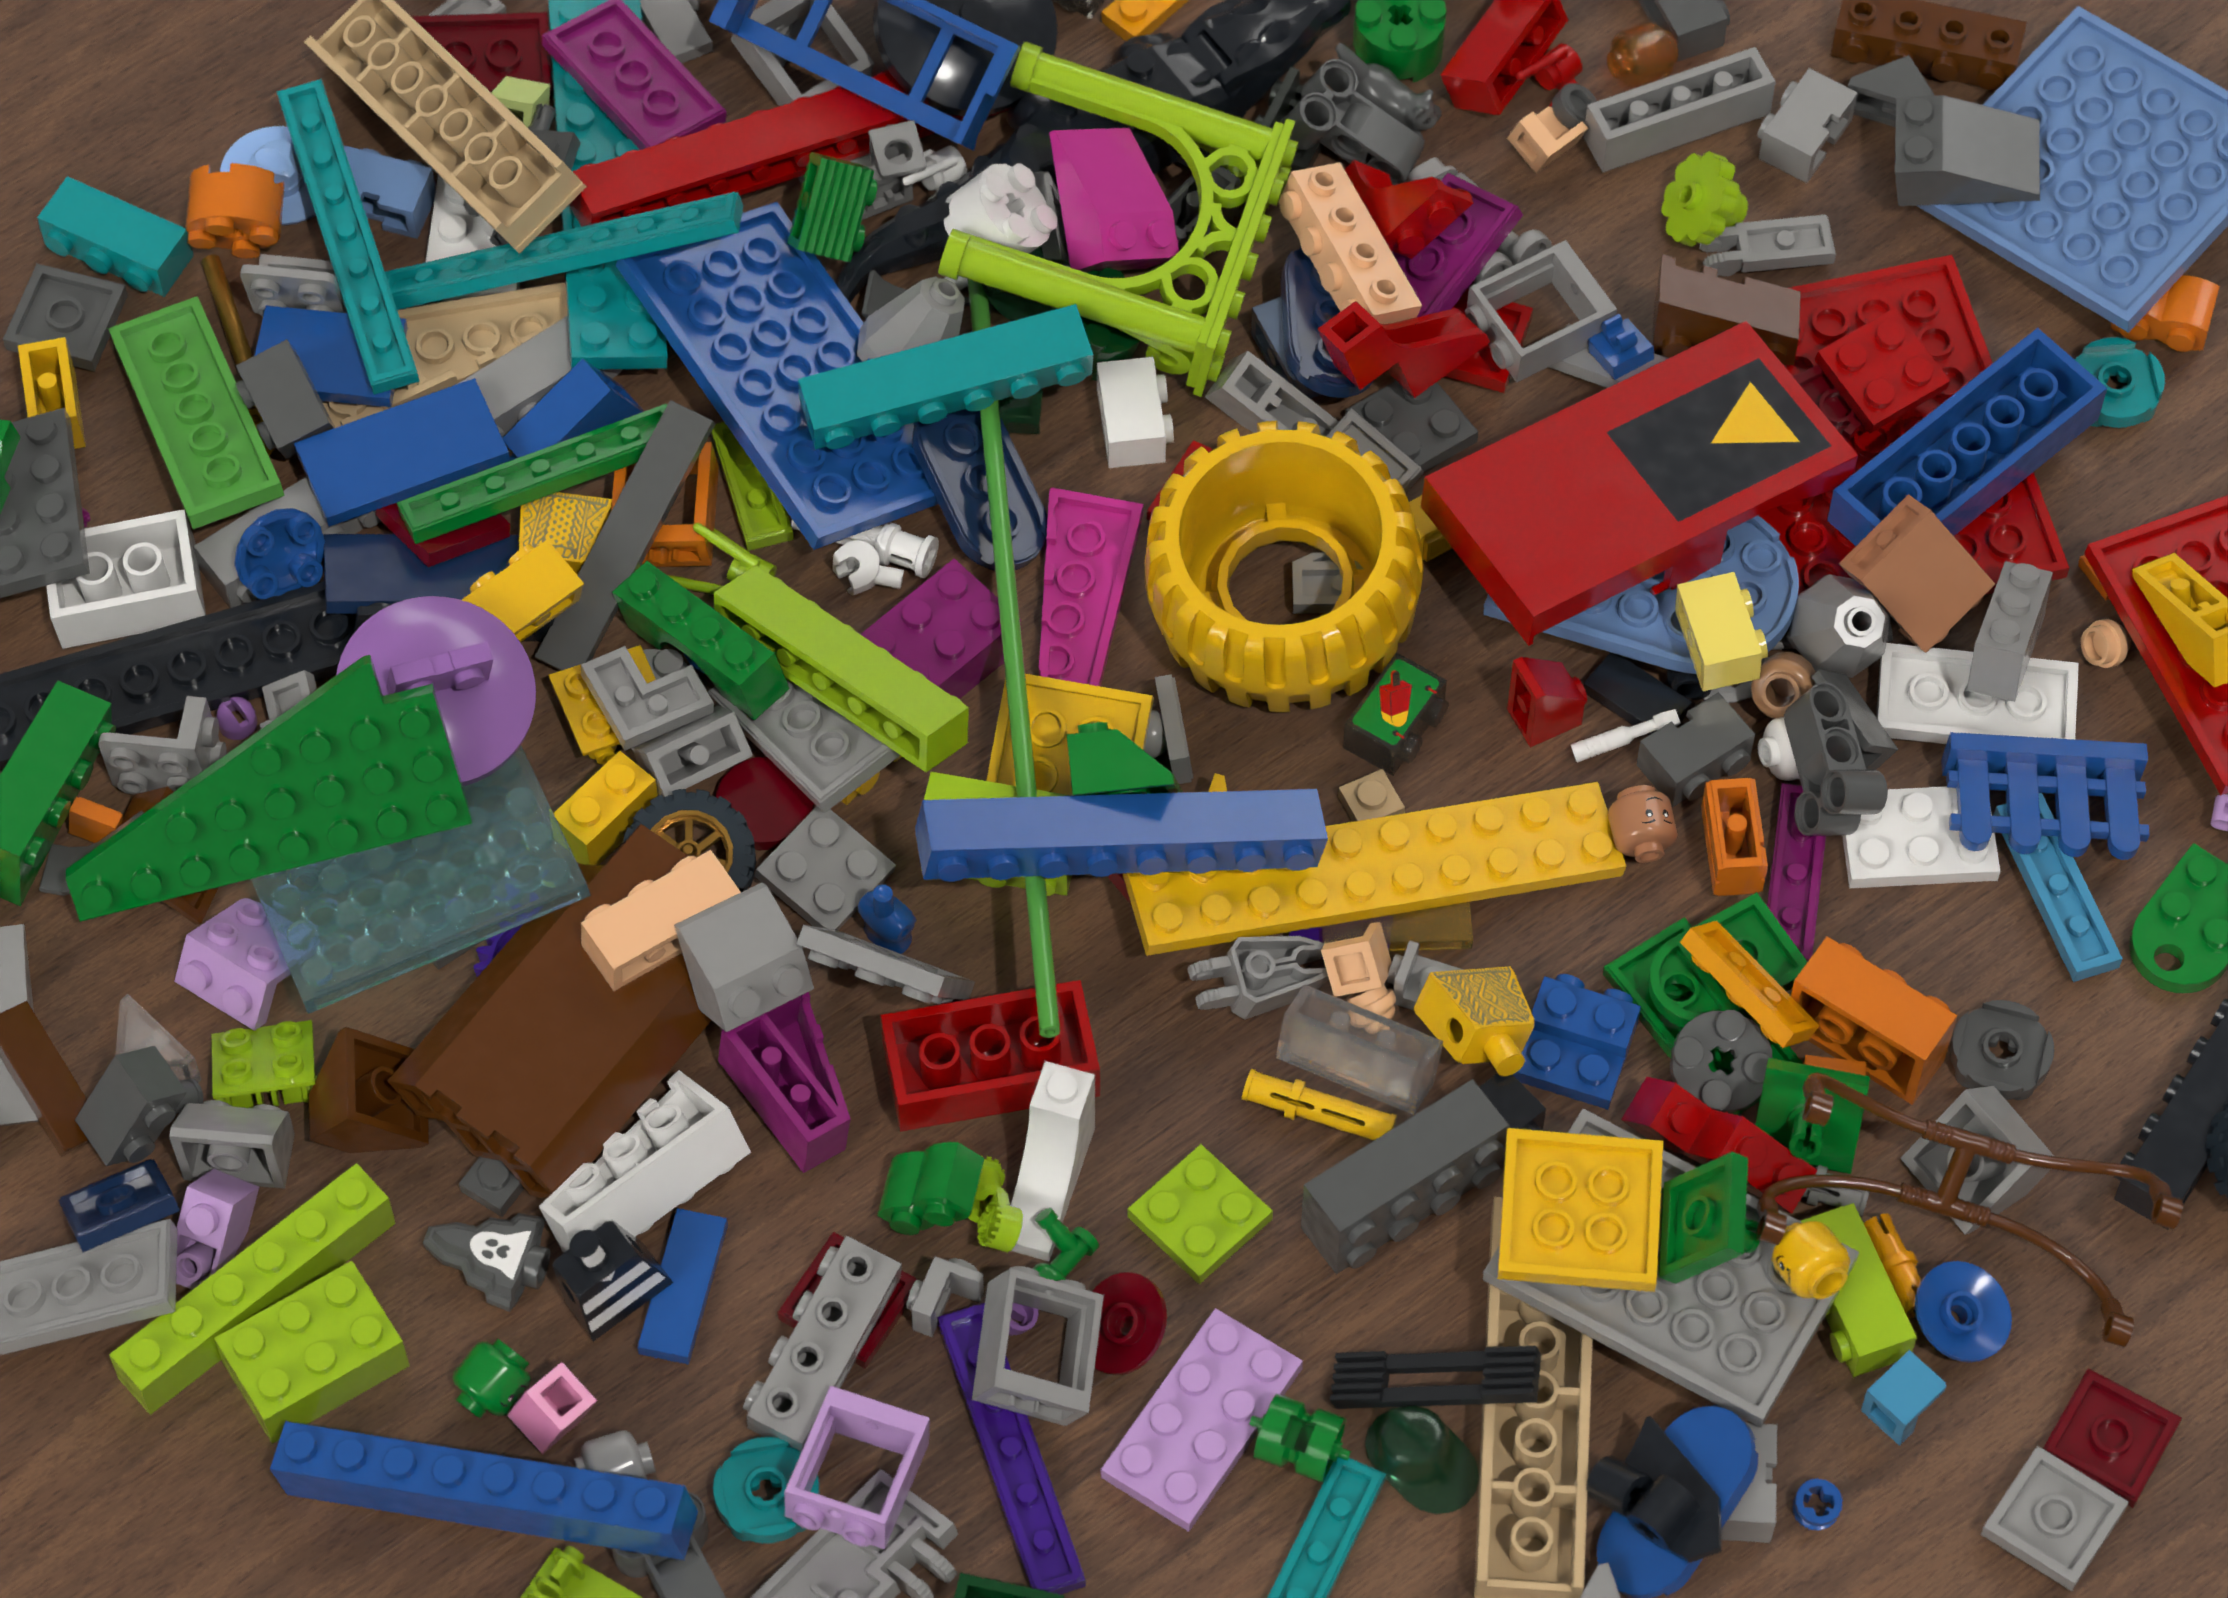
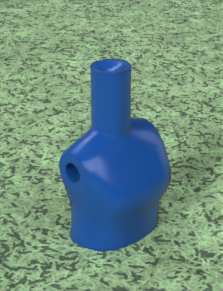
M879 885L873 891L867 892L858 903V912L865 922L864 932L868 939L881 947L900 954L904 953L912 942V930L916 923L914 914L904 903L893 896L892 889L887 885Z

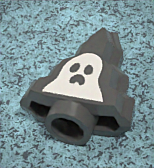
M518 1213L511 1220L489 1218L477 1227L459 1222L430 1226L423 1240L424 1248L443 1265L462 1270L468 1286L485 1292L488 1304L509 1312L518 1303L525 1286L537 1290L541 1287L550 1262V1249L540 1246L545 1218Z

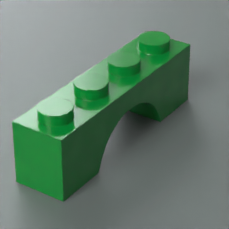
M646 561L612 591L628 628L658 650L667 643L681 650L702 669L723 698L753 720L762 715L790 689L774 652L650 562Z

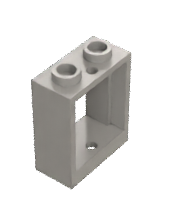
M771 0L754 10L750 19L779 32L806 16L815 0ZM830 5L820 27L849 67L870 77L874 62L833 6ZM732 33V43L778 106L791 103L800 97H810L833 90L839 86L829 80H825L804 94H801L772 52Z
M1566 240L1469 288L1467 308L1465 309L1466 317L1487 334L1490 340L1491 354L1496 364L1501 369L1506 368L1516 383L1587 348L1588 339L1602 332V322L1615 316L1617 313L1615 305ZM1552 283L1580 321L1522 348L1495 310Z
M1023 1266L1011 1267L989 1281L972 1400L1064 1426L1088 1414L1104 1295L1085 1290V1285L1077 1281H1053L1040 1277L1037 1270ZM1013 1302L1068 1318L1059 1384L1004 1369Z

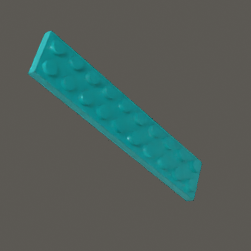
M549 0V31L608 0ZM622 0L642 21L640 0ZM551 56L556 131L574 132L581 142L571 171L578 170L586 164H597L619 157L631 150H639L591 99L568 71L566 72ZM568 205L561 212L562 231L581 227ZM617 260L565 272L571 369L582 358L598 369L667 368L666 337L615 266Z

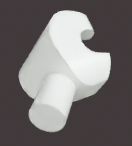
M852 540L842 545L833 555L832 570L840 579L849 575L848 580L851 587L847 592L850 595H856L869 590L876 584L901 589L904 570L880 565L879 555L869 543L861 540Z

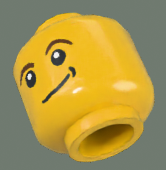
M1819 1221L1793 1223L1787 1226L1780 1244L1775 1245L1773 1248L1771 1259L1775 1270L1791 1291L1805 1299H1825L1837 1293L1847 1281L1850 1257L1846 1248L1830 1228Z

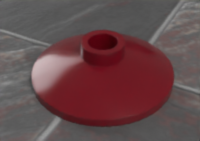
M1121 1272L1104 1279L1091 1291L1104 1295L1094 1368L1110 1375L1129 1374L1145 1365L1158 1350L1167 1324L1165 1300L1157 1285L1143 1275L1133 1272Z

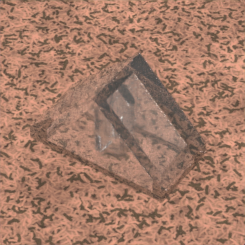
M130 995L124 996L120 1000L116 1055L156 1046L180 1082L186 1079H194L199 1083L202 1079L195 1057Z

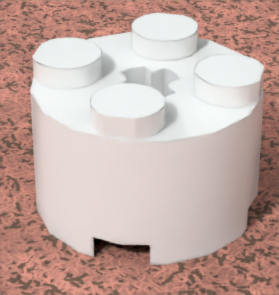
M1017 163L1013 167L1007 164H992L946 199V202L949 203L950 215L944 219V226L948 236L952 229H956L1029 254L1046 242L1050 232L1057 228L1058 218L1056 213L1047 205L1043 194L1035 185L1033 172L1021 163Z

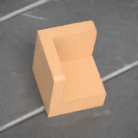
M1547 107L1537 115L1531 112L1520 120L1507 139L1532 170L1538 173L1575 146L1588 130V127L1582 121L1570 130L1557 119L1552 107Z
M1380 922L1369 924L1363 936L1325 943L1321 949L1334 997L1383 987L1392 961Z

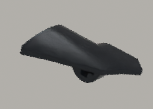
M1648 1416L1632 1450L1624 1462L1614 1456H1606L1595 1464L1587 1480L1586 1490L1588 1496L1626 1517L1629 1523L1646 1539L1688 1563L1722 1552L1721 1503L1719 1496L1654 1419Z

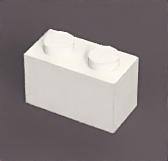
M1154 357L1097 363V393L1109 468L1166 462V443H1174V431L1171 414L1162 415L1161 403H1168L1165 374L1156 375Z

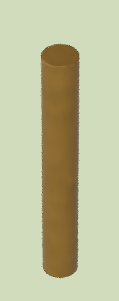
M211 254L202 259V265L235 365H238L253 357L220 257L216 254Z

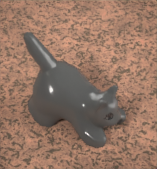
M1343 43L1337 44L1335 49L1338 58L1351 65L1357 74L1358 85L1355 91L1416 133L1421 138L1423 144H1425L1420 131L1434 127L1442 115L1440 107L1432 101L1433 90L1417 94L1401 83L1390 68L1379 63H1365Z

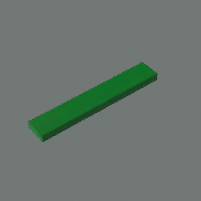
M667 404L397 502L399 514L414 543L418 544L635 464L645 449Z

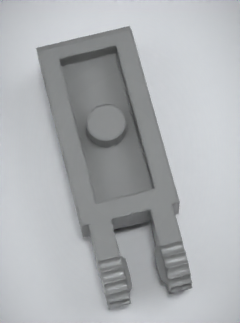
M1826 215L1736 223L1733 227H1725L1724 232L1715 238L1711 244L1704 245L1699 243L1700 249L1703 252H1723L1707 256L1703 261L1704 266L1717 269V277L1731 276L1740 270L1741 272L1834 264L1836 256L1829 219ZM1734 246L1737 247V251L1726 252Z

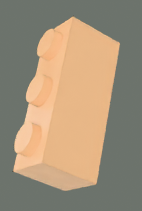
M711 850L698 857L688 856L679 861L672 868L671 872L656 881H643L636 885L627 897L611 906L603 904L592 910L585 920L581 922V945L612 990L616 991L682 953L674 927L675 924L741 893V891Z

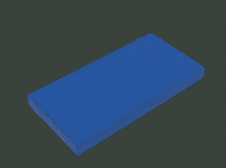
M475 378L294 443L298 458L328 527L510 461L509 451Z

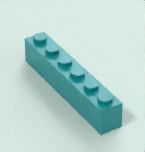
M1074 304L798 379L799 400L815 450L823 447L839 449L848 446L856 438L871 434L887 436L898 431L901 426L919 421L923 424L935 423L945 418L948 413L959 410L979 411L989 407L994 401L1013 396L1016 399H1023L1036 394L1041 388L1055 384L1060 386L1075 385L1083 381L1086 376L1092 375L1093 352L1077 305Z

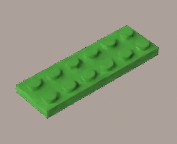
M198 296L108 328L113 344L193 529L285 496L281 482L248 408L235 385L236 381Z

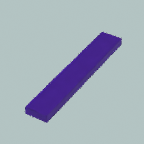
M985 1303L938 1317V1325L1030 1588L1061 1595L1086 1587L1082 1568L1028 1416L972 1400ZM1005 1357L1004 1369L1011 1370L1007 1357Z

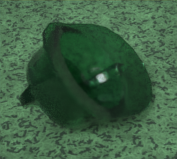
M1414 1405L1394 1407L1378 1416L1369 1427L1365 1441L1368 1459L1375 1469L1385 1473L1386 1480L1409 1503L1419 1510L1433 1514L1453 1513L1467 1505L1475 1494L1479 1479L1476 1459L1468 1447L1441 1420L1438 1414L1428 1408Z

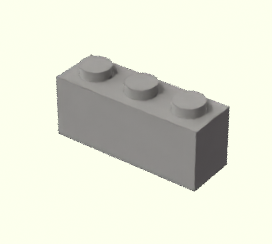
M2005 561L1975 643L1967 691L2016 701L2045 617L2053 572L2038 569L2030 564H2016Z

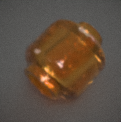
M1643 23L1622 30L1611 41L1610 52L1607 54L1608 69L1613 77L1619 78L1629 88H1637L1671 75L1678 59L1677 43L1667 29H1663L1656 23Z

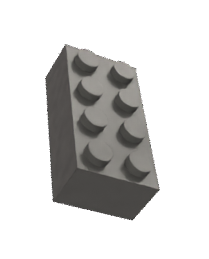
M1473 1079L1305 1183L1303 1187L1301 1229L1336 1274L1349 1266L1353 1269L1363 1266L1374 1257L1377 1248L1392 1239L1394 1242L1404 1240L1417 1229L1419 1222L1433 1213L1437 1216L1445 1214L1459 1202L1461 1195L1474 1187L1478 1189L1486 1188L1496 1181L1501 1175L1504 1165L1506 1135L1509 1124Z

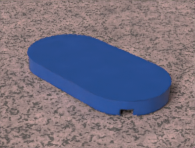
M1704 1406L1682 1414L1664 1432L1719 1496L1721 1503V1525L1723 1528L1751 1485L1757 1472L1758 1453L1755 1451L1754 1442L1756 1439L1751 1428L1732 1411L1722 1407ZM1615 1511L1611 1513L1604 1524L1597 1543L1598 1565L1609 1563L1618 1592L1627 1598H1651L1662 1594L1668 1596L1686 1584L1702 1561L1700 1559L1688 1563L1642 1536L1629 1523L1626 1517Z

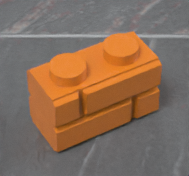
M1737 778L1706 782L1701 812L1713 895L1728 896L1763 892L1768 863L1766 849L1763 847L1764 836L1755 779Z

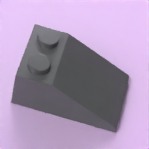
M1944 95L1896 97L1895 178L1898 206L2040 201L2039 119Z

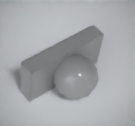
M1172 674L1155 677L1161 712L1157 710L1151 711L1144 751L1153 758L1161 756L1168 751L1172 773L1179 784L1192 782L1193 772L1175 677H1172Z

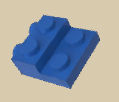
M1559 974L1555 979L1544 976L1532 1010L1534 1029L1522 1051L1525 1062L1522 1068L1512 1075L1520 1083L1609 1110L1638 1025L1641 1006L1633 1004V998L1626 992L1618 989H1607L1604 991V994L1584 989L1585 984L1583 981L1569 974Z

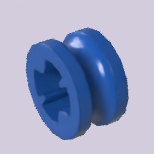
M1812 1479L1806 1481L1798 1489L1793 1500L1792 1511L1795 1519L1802 1526L1810 1530L1820 1531L1829 1528L1836 1522L1842 1509L1843 1499L1840 1491L1833 1483L1824 1479ZM1812 1494H1819L1821 1502H1830L1831 1508L1826 1507L1823 1516H1816L1814 1508L1804 1506L1803 1502L1808 1503Z

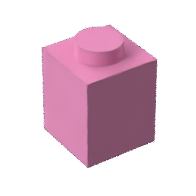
M561 1362L527 1390L507 1416L543 1454L577 1426L597 1400Z

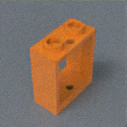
M706 442L690 474H697L694 524L701 523L711 531H714L719 466L712 442ZM637 463L614 471L611 511ZM694 524L662 525L642 564L648 561L655 567L712 566L713 544L693 530Z

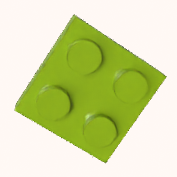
M1200 1144L1128 1208L1127 1217L1200 1285L1273 1220V1210Z

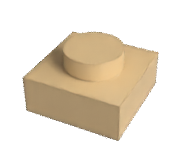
M1383 769L1340 786L1338 789V798L1352 822L1405 813V807Z

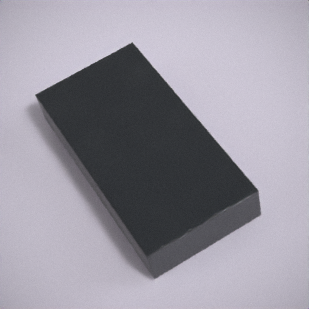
M1611 652L1583 685L1588 696L1632 725L1651 720L1653 715L1676 709L1681 722L1687 715V711L1691 710L1692 702L1621 655Z

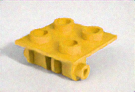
M641 645L627 649L646 683L656 680ZM581 664L549 674V680L582 756L589 755L591 759H596L598 764H606L615 755L614 751L620 742L582 678Z

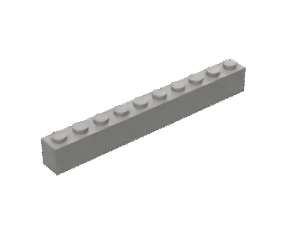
M568 316L459 382L462 383L473 378L476 379L502 438L571 370ZM599 369L611 378L616 377L622 371V369ZM306 476L283 491L285 496L259 505L194 545V550L201 573L229 608L258 599L239 580L234 565L236 547L244 531L258 517L275 509L294 508L310 514L321 526L324 536V534H356L366 527L376 526L381 520L375 515V510L328 527Z

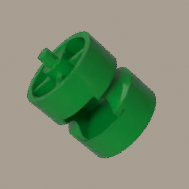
M1276 1393L1266 1414H1263L1262 1418L1252 1415L1249 1425L1258 1428L1257 1434H1259L1254 1449V1458L1280 1468L1288 1462L1293 1463L1297 1474L1324 1483L1333 1462H1337L1338 1458L1346 1461L1350 1458L1351 1451L1342 1448L1343 1442H1341L1347 1419L1322 1409H1317L1312 1414L1307 1413L1305 1403Z

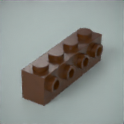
M1842 0L1830 56L1842 58L1853 63L1862 62L1882 66L1909 55L1921 75L1935 77L1942 81H1956L1976 85L1986 90H1997L2017 70L2027 22L1921 0Z

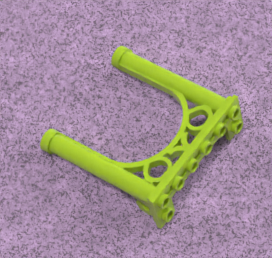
M1024 42L1015 64L1010 86L1145 130L1165 140L1183 157L1195 179L1199 196L1197 224L1187 243L1172 259L1155 270L1127 278L1095 276L952 229L941 258L938 274L955 280L961 276L1057 309L1076 304L1081 317L1117 328L1148 344L1146 357H1154L1155 368L1170 374H1184L1189 371L1186 385L1194 388L1193 395L1202 397L1207 380L1217 382L1232 333V331L1224 329L1228 317L1237 320L1245 297V292L1239 291L1238 287L1241 279L1251 281L1259 254L1251 252L1254 242L1264 244L1272 217L1265 215L1266 208H1269L1270 204L1277 206L1289 178L1291 164L1299 143L1291 140L1295 121L1286 118L1285 124L1275 122L1274 127L1270 128L1042 52L1043 47ZM1199 147L1211 154L1205 158ZM1222 166L1240 179L1241 187L1235 190H1225L1214 182L1211 173ZM1247 202L1238 228L1230 225L1224 219L1221 207L1234 208ZM1208 227H1210L1211 232L1207 234ZM1215 251H1228L1229 254L1220 278H1218L1216 270L1204 258ZM1181 275H1195L1205 283L1204 294L1196 300H1185L1175 293L1172 281ZM1159 289L1163 303L1140 295ZM1208 312L1206 317L1201 316L1204 313Z

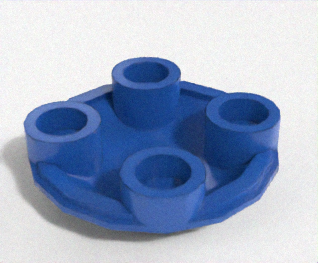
M294 508L275 509L258 517L244 531L236 547L234 565L239 580L259 599H268L302 587L314 586L323 575L321 562L324 556L325 539L321 526L310 514Z

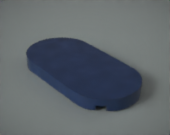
M1300 246V249L1292 251L1287 256L1281 271L1280 280L1284 347L1287 365L1299 382L1316 393L1336 398L1358 395L1367 390L1373 381L1360 390L1334 365L1318 328L1337 315L1340 310L1330 293L1322 286L1320 275L1310 257L1305 255Z
M963 409L948 413L942 420L931 424H923L920 421L916 422L912 434L915 455L959 547L972 561L984 568L995 571L980 410L968 411ZM1000 418L1015 570H1019L1030 564L1043 547L1047 536L1048 517L1011 437Z

